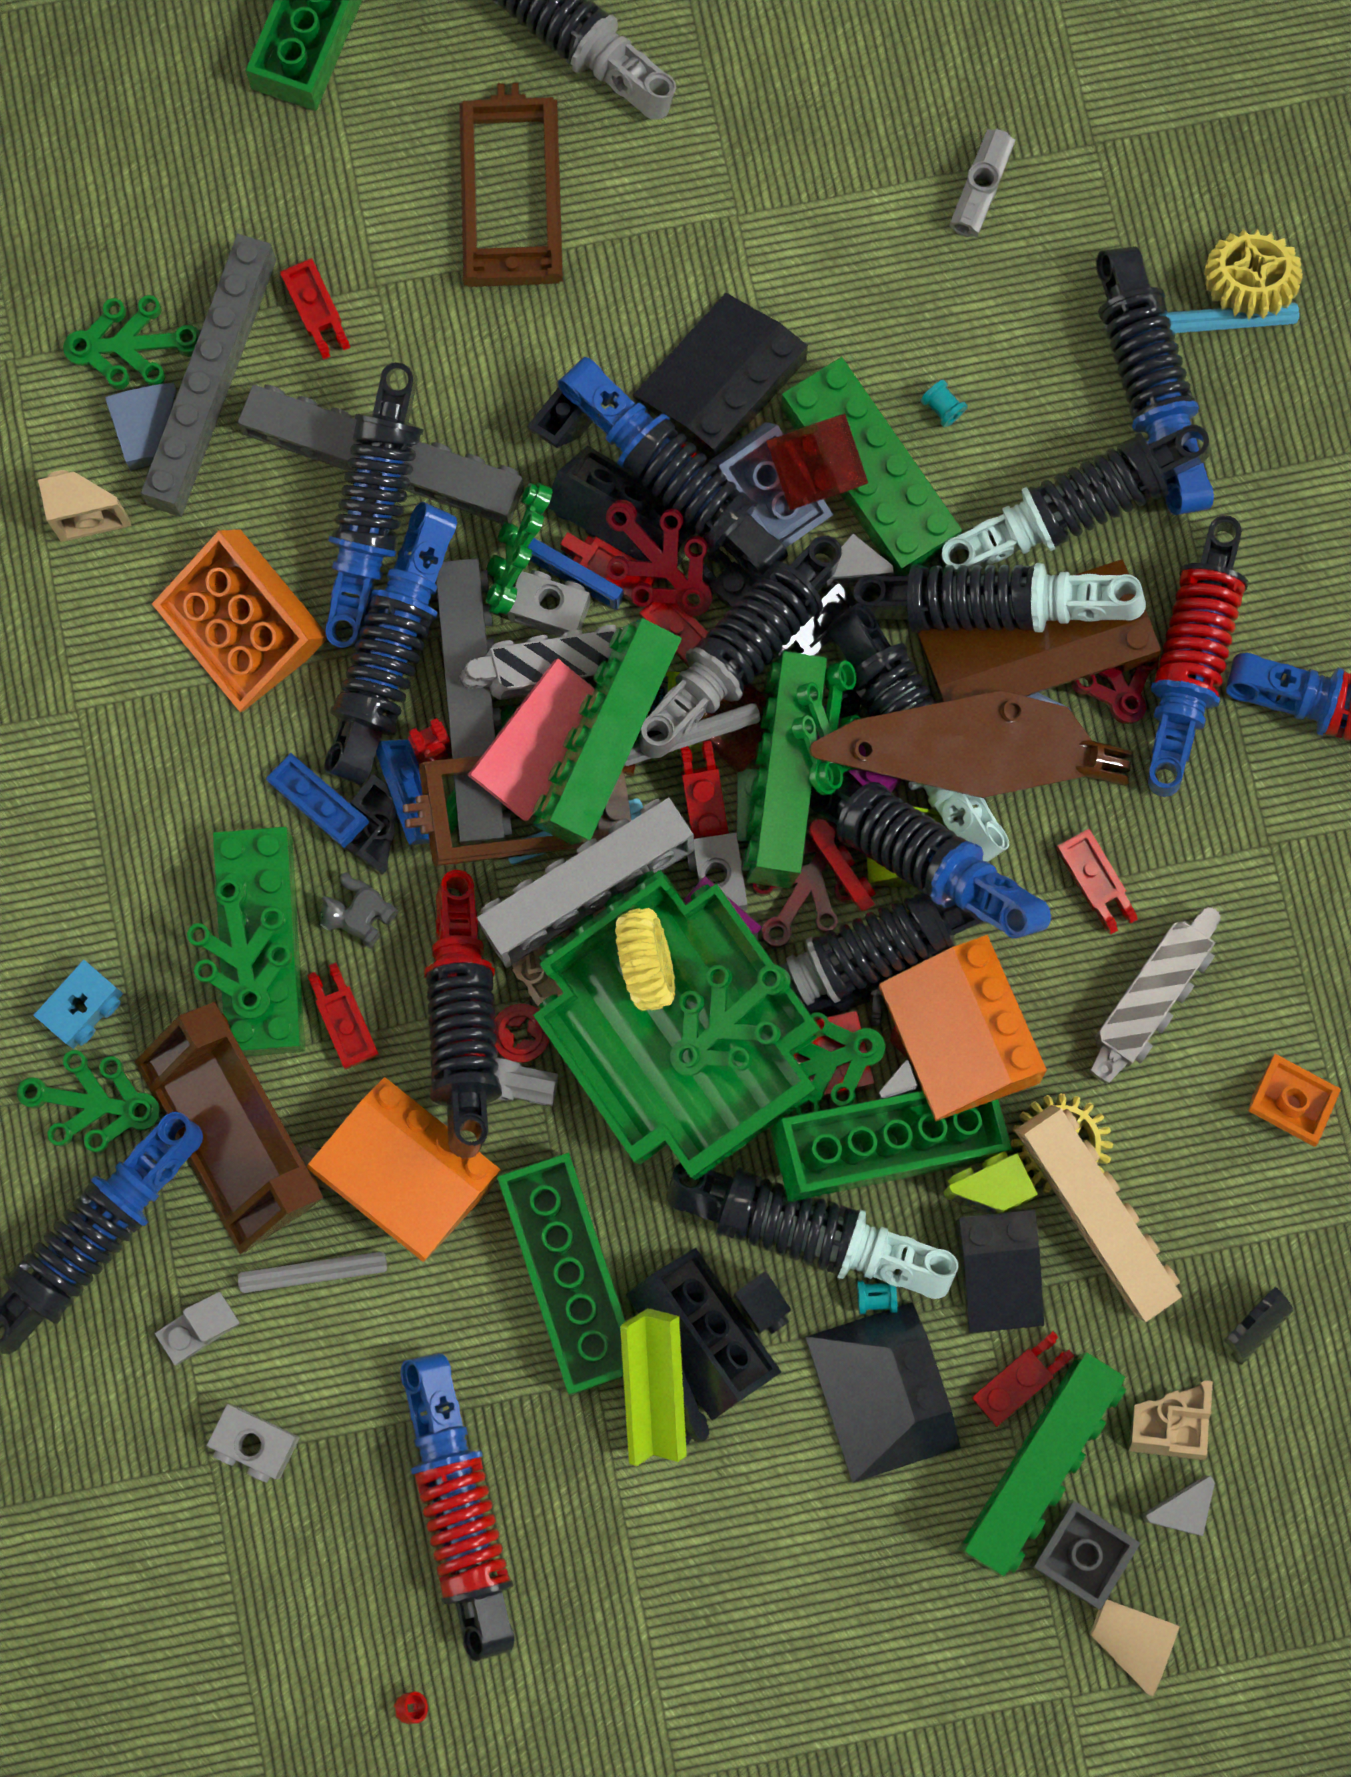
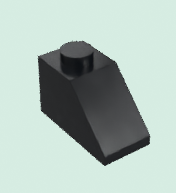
M558 387L529 423L527 429L558 448L579 439L593 421L577 405L568 400Z
M766 1271L734 1294V1299L760 1334L768 1330L772 1335L789 1322L786 1315L791 1312V1308Z

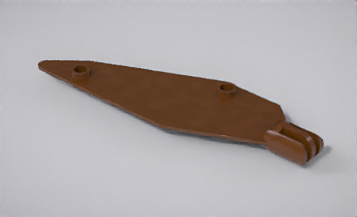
M1002 690L854 720L812 742L809 748L811 756L815 759L979 798L1081 777H1089L1127 786L1129 777L1114 772H1130L1131 762L1120 758H1132L1133 756L1132 750L1093 741L1068 707ZM859 745L864 746L866 750L865 756L859 753Z

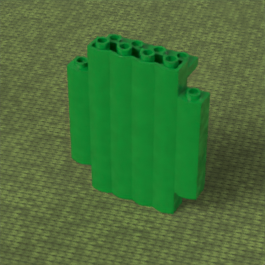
M661 870L656 873L649 871L636 880V887L625 895L622 892L616 894L605 903L606 909L595 917L593 914L582 918L575 924L574 928L576 930L566 938L559 936L544 947L546 952L539 956L542 961L540 966L547 976L558 984L563 994L560 996L553 994L539 1004L540 1010L533 1016L634 1163L642 1164L669 1145L689 1176L697 1180L819 1092L793 1055L820 1037L823 1031L789 985L787 991L779 996L768 994L737 1023L745 1025H758L763 1021L775 1023L781 1032L780 1038L775 1044L766 1045L754 1040L719 1039L709 1049L729 1052L735 1047H742L749 1050L753 1061L747 1070L739 1071L730 1066L706 1065L700 1073L692 1076L677 1072L671 1064L670 1053L674 1044L681 1040L683 1036L684 1011L679 1006L680 996L686 991H695L704 998V1008L699 1012V1037L709 1028L712 986L707 981L708 970L714 965H721L728 968L732 973V981L727 991V1011L757 983V975L761 968L774 964V962L717 883L712 887L705 885L691 895L692 901L686 905L670 880ZM638 908L640 910L650 908L660 919L671 953L675 976L674 983L676 989L672 1004L653 1011L651 1009L642 1011L634 1005L630 993L627 991L626 982L623 979V972L617 953V936L615 932L617 918L624 913H628L629 910ZM719 970L714 975V981L716 984L722 983L725 979V974L722 970ZM771 972L766 977V984L768 986L774 985L777 981V976L774 972ZM695 996L687 999L686 1004L689 1010L697 1005ZM767 1026L762 1031V1036L765 1040H769L773 1036L771 1026ZM691 1049L683 1053L684 1062L689 1063L693 1059ZM743 1052L735 1055L734 1061L737 1066H741L745 1062V1054Z

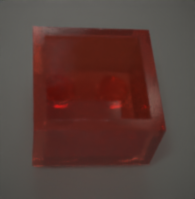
M845 413L766 441L789 510L868 484Z

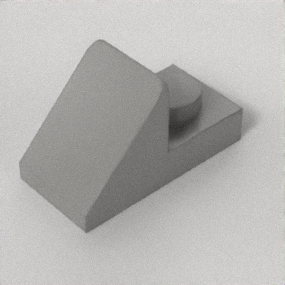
M218 1292L184 1309L182 1316L157 1331L155 1335L173 1364L177 1366L241 1323L222 1293Z

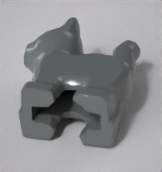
M345 872L341 874L340 882L343 887L354 891L356 895L349 908H346L338 900L324 896L322 898L323 904L319 910L321 916L320 925L328 931L342 928L349 934L362 939L364 944L371 949L380 938V931L372 926L374 920L380 918L383 923L390 925L399 912L393 905L385 902L378 891L363 881L351 878L350 874Z

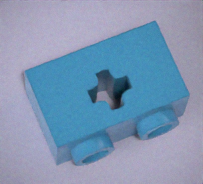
M83 960L39 1008L34 1016L65 1044L74 1049L78 1044L82 1046L90 1040L96 1031L94 1026L103 1016L108 1018L116 1011L121 1003L119 998L123 993L88 962ZM79 1000L88 1008L84 1013L78 1011V1008L75 1006Z

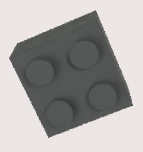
M1068 1500L1029 1566L1092 1607L1101 1610L1139 1547L1140 1542L1076 1501Z

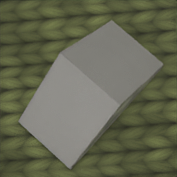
M852 534L841 547L842 555L835 574L821 588H827L832 582H839L842 587L855 586L865 576H893V565L856 535Z
M1211 1476L1201 1477L1141 1514L1142 1519L1147 1523L1203 1536L1215 1484Z

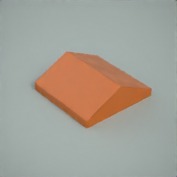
M1274 1054L1253 1093L1248 1111L1316 1147L1341 1089L1285 1058Z

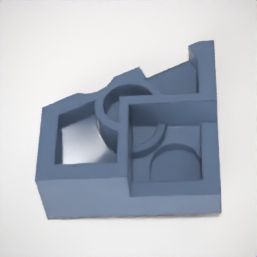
M174 383L137 388L105 397L125 461L131 471L152 464L172 410L174 396L176 397L177 395Z

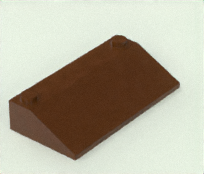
M1123 559L1075 574L1130 575ZM1125 594L1119 600L1129 601L1135 595ZM1146 609L1140 617L1134 620H1070L1068 624H1060L1058 620L1046 621L1043 632L1023 631L1018 626L1013 631H1008L1005 627L1000 631H994L991 627L986 631H980L976 627L972 631H967L964 628L953 631L948 628L944 631L931 629L917 633L941 702L1000 690L1027 697L1120 665L1123 672L1156 662L1161 652Z
M215 1002L179 1015L134 1061L153 1097L159 1103L163 1115L165 1116L172 1112L182 1113L201 1128L203 1133L202 1143L188 1158V1161L239 1254L247 1252L307 1212L323 1198L316 1179L309 1173L232 1034L227 1018L220 1012ZM186 1127L177 1131L175 1135L177 1140L184 1135Z

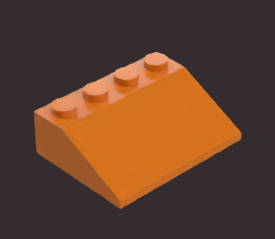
M241 529L219 530L152 603L154 608L239 712L245 711L305 663L327 640L324 629Z
M988 935L951 947L879 983V989L935 1121L1041 1083L1047 1069Z
M386 1077L361 1100L307 1165L309 1171L422 1262L426 1261L483 1199L501 1171L499 1167L480 1152L472 1158L456 1156L448 1145V1127Z

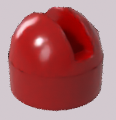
M420 1692L404 1693L397 1698L394 1704L395 1716L404 1724L421 1723L428 1713L426 1698ZM409 1704H413V1712H408Z

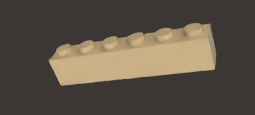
M1050 1105L1015 1129V1132L1134 1316L1147 1322L1183 1297L1176 1287L1180 1281L1174 1271L1167 1264L1163 1266L1157 1258L1156 1254L1160 1250L1154 1240L1147 1233L1143 1235L1137 1227L1136 1223L1140 1219L1134 1209L1127 1202L1123 1204L1117 1196L1116 1192L1120 1188L1109 1172L1103 1173L1096 1161L1100 1157L1095 1148L1088 1140L1083 1142L1076 1130L1080 1126L1075 1117L1068 1109L1063 1111L1059 1107Z

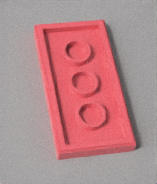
M555 659L469 772L468 776L523 821H528L533 815V809L542 794L547 795L552 782L548 781V777L554 764L557 761L562 762L567 749L563 745L569 731L573 727L577 729L582 719V715L578 712L584 698L588 694L593 695L595 689L561 660Z

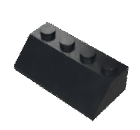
M588 445L558 471L551 487L552 497L548 508L553 510L558 517L570 520L585 529L586 533L590 536L606 541L638 561H650L624 531L613 530L606 521V512L611 504L617 500H627L636 508L637 517L635 521L663 551L664 530L660 526V518L669 508L663 506L662 499H656L653 496L652 489H645L642 480H636L632 471L621 467L617 462ZM614 513V518L618 523L626 522L627 519L624 513ZM669 515L665 517V522L668 526L675 527L678 525V520L674 516ZM683 524L679 529L678 566L686 555L684 548L687 541L694 536L693 527L687 528Z
M697 1248L692 1249L651 1274L626 1294L638 1314L649 1308L679 1316L682 1369L692 1393L711 1421L781 1373L773 1358Z

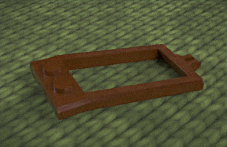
M512 82L511 94H505V83H497L498 95H491V100H467L459 103L463 283L468 287L560 284V282H563L557 99H554V97L526 98V94H519V82ZM544 122L547 246L478 249L475 124Z
M481 756L422 762L419 764V774L423 795L415 797L416 803L402 806L404 814L418 813V818L404 820L405 828L420 827L421 834L429 835L434 866L575 850L585 843L570 844L552 835L452 847L442 777L469 774ZM624 768L591 839L595 838L597 842L610 834L608 830L617 822L623 819H628L629 822L632 821Z

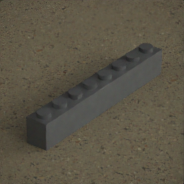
M237 233L141 491V495L148 507L182 517L276 263V257L270 243Z
M252 385L238 420L242 435L346 471H354L348 468L347 462L350 458L356 457L351 454L350 449L353 444H359L353 440L357 420L351 418L348 412L339 408L327 410L318 407L315 401L304 396H298L297 399L286 396L284 391L272 385H265L264 388ZM419 441L417 445L409 447L416 452V458L413 461H405L413 466V472L410 475H403L409 478L410 486L401 490L500 524H504L506 521L511 523L524 489L522 476H519L516 470L504 465H499L498 468L487 465L482 458L473 454L461 456L452 453L449 447L437 442H432L429 445Z
M478 558L445 561L437 576V590L452 758L482 756L496 738L495 730L502 729L500 708H493L489 687L468 689L461 684L459 676L470 660L485 657L490 648H492V645H494V638L487 639L485 626H492V615L489 611L490 604L483 605L482 592L489 591L487 570L480 571ZM468 774L454 776L461 846L505 841V835H512L510 813H503L502 803L470 778Z

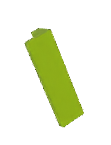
M648 1308L621 1325L629 1464L634 1466L640 1465L653 1455L679 1462L687 1456L679 1316Z

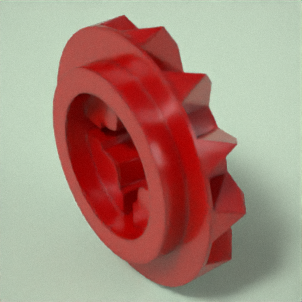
M514 1004L506 1007L496 1016L494 1020L496 1022V1030L494 1033L497 1036V1043L494 1046L505 1059L525 1063L539 1058L548 1047L550 1039L533 1016L539 1011L538 1008L528 1004ZM528 1019L527 1032L535 1041L522 1039L520 1044H517L516 1048H514L515 1035L511 1033V1030L507 1029V1026L520 1029L522 1024H525Z

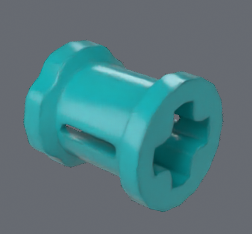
M940 380L923 395L920 402L924 406H930L940 417V424L945 428L953 424L966 411L968 405L965 402H959L947 389L948 383L945 380Z
M863 1280L857 1281L859 1314H865L867 1310L889 1309L891 1313L897 1312L896 1286L888 1283L865 1284Z

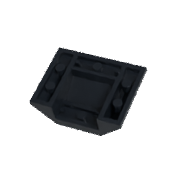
M913 1302L897 1307V1312L894 1313L886 1310L805 1337L852 1483L961 1448L952 1409L927 1334Z

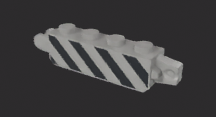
M606 625L596 629L595 632L583 634L581 630H573L562 634L559 638L548 639L547 635H539L528 639L526 643L514 644L511 640L495 643L485 657H480L477 660L474 658L466 664V667L459 676L461 678L459 681L468 689L489 687L491 695L499 700L527 696L555 659H559L589 685H597L598 682L594 681V676L603 661L607 662L613 649L609 648V643L617 630L616 625Z
M1213 907L1204 908L1190 925L1185 921L1174 923L1167 931L1095 1035L1096 1045L1100 1050L1089 1071L1093 1076L1108 1084L1125 1066L1128 1068L1135 1060L1141 1064L1153 1047L1148 1042L1155 1030L1159 1033L1165 1030L1174 1016L1168 1012L1176 1000L1181 1004L1184 1002L1195 986L1189 982L1194 973L1199 971L1203 974L1215 957V955L1210 953V950L1216 942L1211 940L1210 937L1216 930V925H1219L1221 921V915H1219L1216 909H1213Z

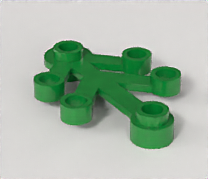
M146 295L139 300V310L113 338L101 339L114 322H120L126 316V309L122 301L117 298H110L103 305L104 313L87 331H75L65 339L63 350L66 358L71 363L78 366L90 364L106 377L110 386L116 390H121L128 386L130 382L129 374L123 366H113L101 354L116 353L139 372L149 386L164 382V370L160 364L148 362L136 351L176 348L181 355L192 357L200 331L192 325H183L175 333L136 336L150 320L156 319L162 310L155 296ZM147 304H156L153 311H144V307ZM119 306L120 311L117 314H109L111 307ZM183 335H193V339L190 342L181 341ZM81 342L87 344L83 351L75 350L77 344ZM152 370L160 372L159 376L155 379L148 378V374ZM117 373L124 374V378L120 382L112 381L113 376Z
M539 482L535 485L529 483L523 492L521 502L526 504V510L520 527L518 528V526L506 521L498 533L497 541L506 545V559L494 554L486 567L488 575L494 577V584L488 591L486 603L490 604L489 611L495 615L499 612L506 615L515 602L517 588L513 587V585L530 561L532 549L528 548V546L542 527L544 516L541 514L548 507L552 497V488Z
M848 661L830 664L825 671L824 684L829 689L826 714L820 699L819 687L814 682L799 685L797 688L799 703L804 707L809 706L813 718L809 715L795 718L792 722V731L797 739L805 740L808 751L811 743L818 740L815 733L816 728L820 738L854 720L861 719L858 715L843 717L840 727H838L843 691L853 689L856 684L854 667ZM810 754L813 763L809 773L810 782L821 795L834 793L842 785L843 773L857 769L815 759Z
M225 877L216 884L214 896L218 903L225 908L232 947L211 935L210 930L201 923H196L189 927L187 938L193 946L203 947L235 967L238 973L239 984L219 973L217 966L207 959L201 960L195 965L194 974L200 982L210 983L231 996L232 1006L239 1016L245 1019H256L264 1015L268 1010L270 996L267 990L282 967H286L291 962L292 953L282 943L271 946L268 951L269 962L256 979L254 978L252 965L274 932L283 927L285 918L282 912L275 907L265 909L261 914V925L249 943H247L240 905L245 901L246 890L238 879ZM228 885L234 886V895L229 898L224 897L222 894L223 889ZM269 914H278L279 921L276 925L270 926L266 923ZM196 930H205L206 936L202 941L196 942L193 940V934ZM279 949H283L287 953L286 958L281 962H277L273 958L274 953ZM206 965L212 966V975L208 978H202L200 976L201 968ZM250 993L257 996L256 1003L253 1006H246L244 1004L245 996Z
M775 964L764 966L757 975V983L726 1011L727 991L732 981V973L724 966L714 965L707 972V981L712 986L709 1028L699 1037V1012L702 1011L705 1004L703 996L695 991H686L679 999V1006L684 1011L683 1036L672 1047L670 1061L673 1068L683 1075H696L706 1065L730 1066L739 1071L747 1070L751 1066L753 1057L751 1052L745 1048L735 1047L729 1052L709 1050L719 1039L754 1040L762 1044L773 1045L779 1040L781 1035L779 1027L769 1021H763L758 1025L737 1023L768 994L779 996L785 993L790 985L789 973L783 967ZM722 970L725 974V979L722 983L716 984L714 975L717 971ZM774 972L777 976V981L774 985L768 986L766 984V977L769 973ZM695 996L697 1005L689 1010L686 1004L687 999ZM767 1026H771L773 1029V1036L769 1040H765L762 1036V1031ZM691 1049L693 1059L691 1062L685 1063L683 1053ZM739 1052L745 1054V1062L741 1066H737L734 1061L735 1055Z
M813 1013L811 1016L814 1020L820 1018L825 1023L822 1029L823 1034L820 1037L825 1035L845 1045V1047L830 1052L811 1043L797 1052L811 1059L800 1063V1066L808 1077L815 1075L812 1083L819 1091L808 1101L814 1104L813 1112L820 1111L819 1104L837 1066L851 1062L843 1082L835 1085L831 1091V1098L838 1106L851 1105L855 1100V1089L866 1066L874 1065L883 1058L886 1049L885 1041L881 1034L874 1029L862 1028L853 1033L831 1023L822 1013ZM864 1040L872 1042V1049L868 1053H862L859 1049L861 1042ZM843 1088L848 1089L850 1092L849 1098L844 1102L838 1101V1091ZM803 1105L796 1109L798 1115H803Z
M78 1050L67 1052L63 1058V1065L68 1071L76 1075L88 1094L49 1088L45 1082L35 1077L24 1079L17 1088L18 1100L29 1108H40L45 1103L85 1109L66 1123H56L49 1128L47 1133L49 1141L59 1147L68 1145L74 1135L106 1113L120 1115V1117L102 1131L94 1129L85 1135L84 1144L88 1150L94 1153H101L106 1150L111 1141L130 1128L137 1130L151 1128L156 1124L160 1116V1106L157 1100L147 1093H138L124 1073L123 1063L113 1056L104 1058L100 1063L99 1069L105 1078L113 1080L125 1101L108 1097L88 1067L87 1057ZM75 1055L80 1056L82 1059L81 1065L77 1068H71L69 1064L70 1059ZM116 1062L118 1064L117 1072L108 1075L106 1073L107 1064ZM31 1085H35L37 1087L36 1096L30 1099L27 1098L25 1095L26 1089ZM143 1104L146 1106L147 1112L145 1116L138 1118L135 1116L134 1110L138 1105ZM64 1128L66 1137L64 1140L57 1142L54 1138V1133L57 1129ZM94 1135H101L103 1139L101 1146L98 1148H93L90 1144V1140Z

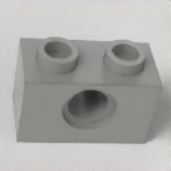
M531 570L530 574L521 572L515 588H517L515 602L507 613L509 621L559 637L566 632L582 629L591 603L590 593L585 591L584 586L571 581H565V584L552 581L549 575L536 570ZM547 597H555L560 601L559 605L552 610L544 609L540 604Z
M731 833L694 839V851L687 855L689 872H697L699 883L710 869L720 868L724 870L727 877L722 883L717 885L733 902L744 911H747L748 904L737 834Z
M227 1404L207 1446L215 1450L214 1458L231 1466H234L236 1461L249 1466L247 1474L267 1483L270 1477L273 1479L281 1478L300 1437L233 1404ZM250 1434L257 1435L261 1441V1449L254 1456L247 1455L243 1450V1441Z

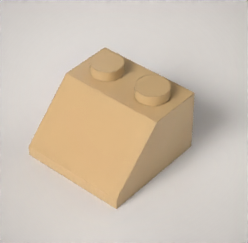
M54 471L49 473L47 478L38 480L46 520L61 542L131 526L130 518L116 496L74 471Z

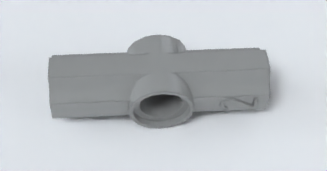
M987 129L974 164L969 170L966 184L949 225L957 234L968 238L978 237L991 202L996 196L999 182L1015 144V139L1008 132L999 129ZM983 179L988 181L990 186L980 187L974 181Z
M495 1059L498 1062V1071L495 1075L499 1078V1083L502 1086V1095L498 1098L499 1100L513 1101V1099H518L544 1106H553L558 1086V1074L521 1067L520 1063L506 1059Z

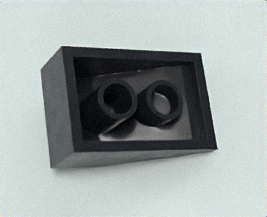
M1035 1210L960 1217L957 1219L956 1228L969 1334L1044 1326L1040 1248Z

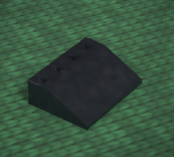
M725 293L637 389L633 397L657 417L662 414L667 415L669 420L675 425V430L678 434H684L687 442L694 443L697 450L704 453L711 460L734 442L806 362L808 345L780 322Z

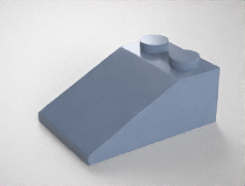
M763 423L708 461V463L713 462L716 465L715 474L718 472L726 474L727 478L722 486L732 481L736 484V489L739 492H744L751 500L754 499L758 503L751 516L769 534L776 537L785 548L833 515L776 424Z

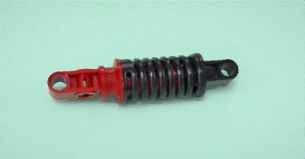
M451 870L444 875L436 894L437 942L432 946V956L436 962H433L424 970V978H426V983L429 986L427 990V999L429 1000L428 1014L430 1015L428 1023L430 1028L429 1040L431 1041L430 1054L432 1055L430 1058L432 1068L430 1099L437 1104L447 1106L448 1145L450 1150L460 1158H472L479 1153L488 1136L487 1104L497 1100L502 1095V1086L499 1083V1078L495 1075L498 1071V1062L495 1060L498 1051L494 1046L497 1043V1036L494 1033L496 1022L493 1020L495 1017V1008L492 1006L494 1004V995L491 993L494 987L493 977L495 976V968L492 967V963L482 959L484 943L477 939L478 915L475 909L474 881L465 871ZM447 889H457L463 896H454ZM467 1130L472 1132L477 1140L472 1142L465 1140L461 1136L460 1131Z

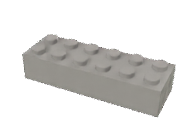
M670 798L662 802L659 799L651 801L640 810L642 813L640 816L630 822L628 819L617 822L608 830L610 833L608 836L598 842L595 838L585 842L577 849L578 854L568 861L562 858L553 862L545 869L546 874L536 881L530 878L521 882L513 889L515 894L504 901H501L500 898L495 899L481 909L482 914L477 917L484 935L506 968L572 928L582 918L604 908L605 903L616 894L621 892L626 894L636 887V880L649 871L654 873L659 870L663 871L694 851V834Z

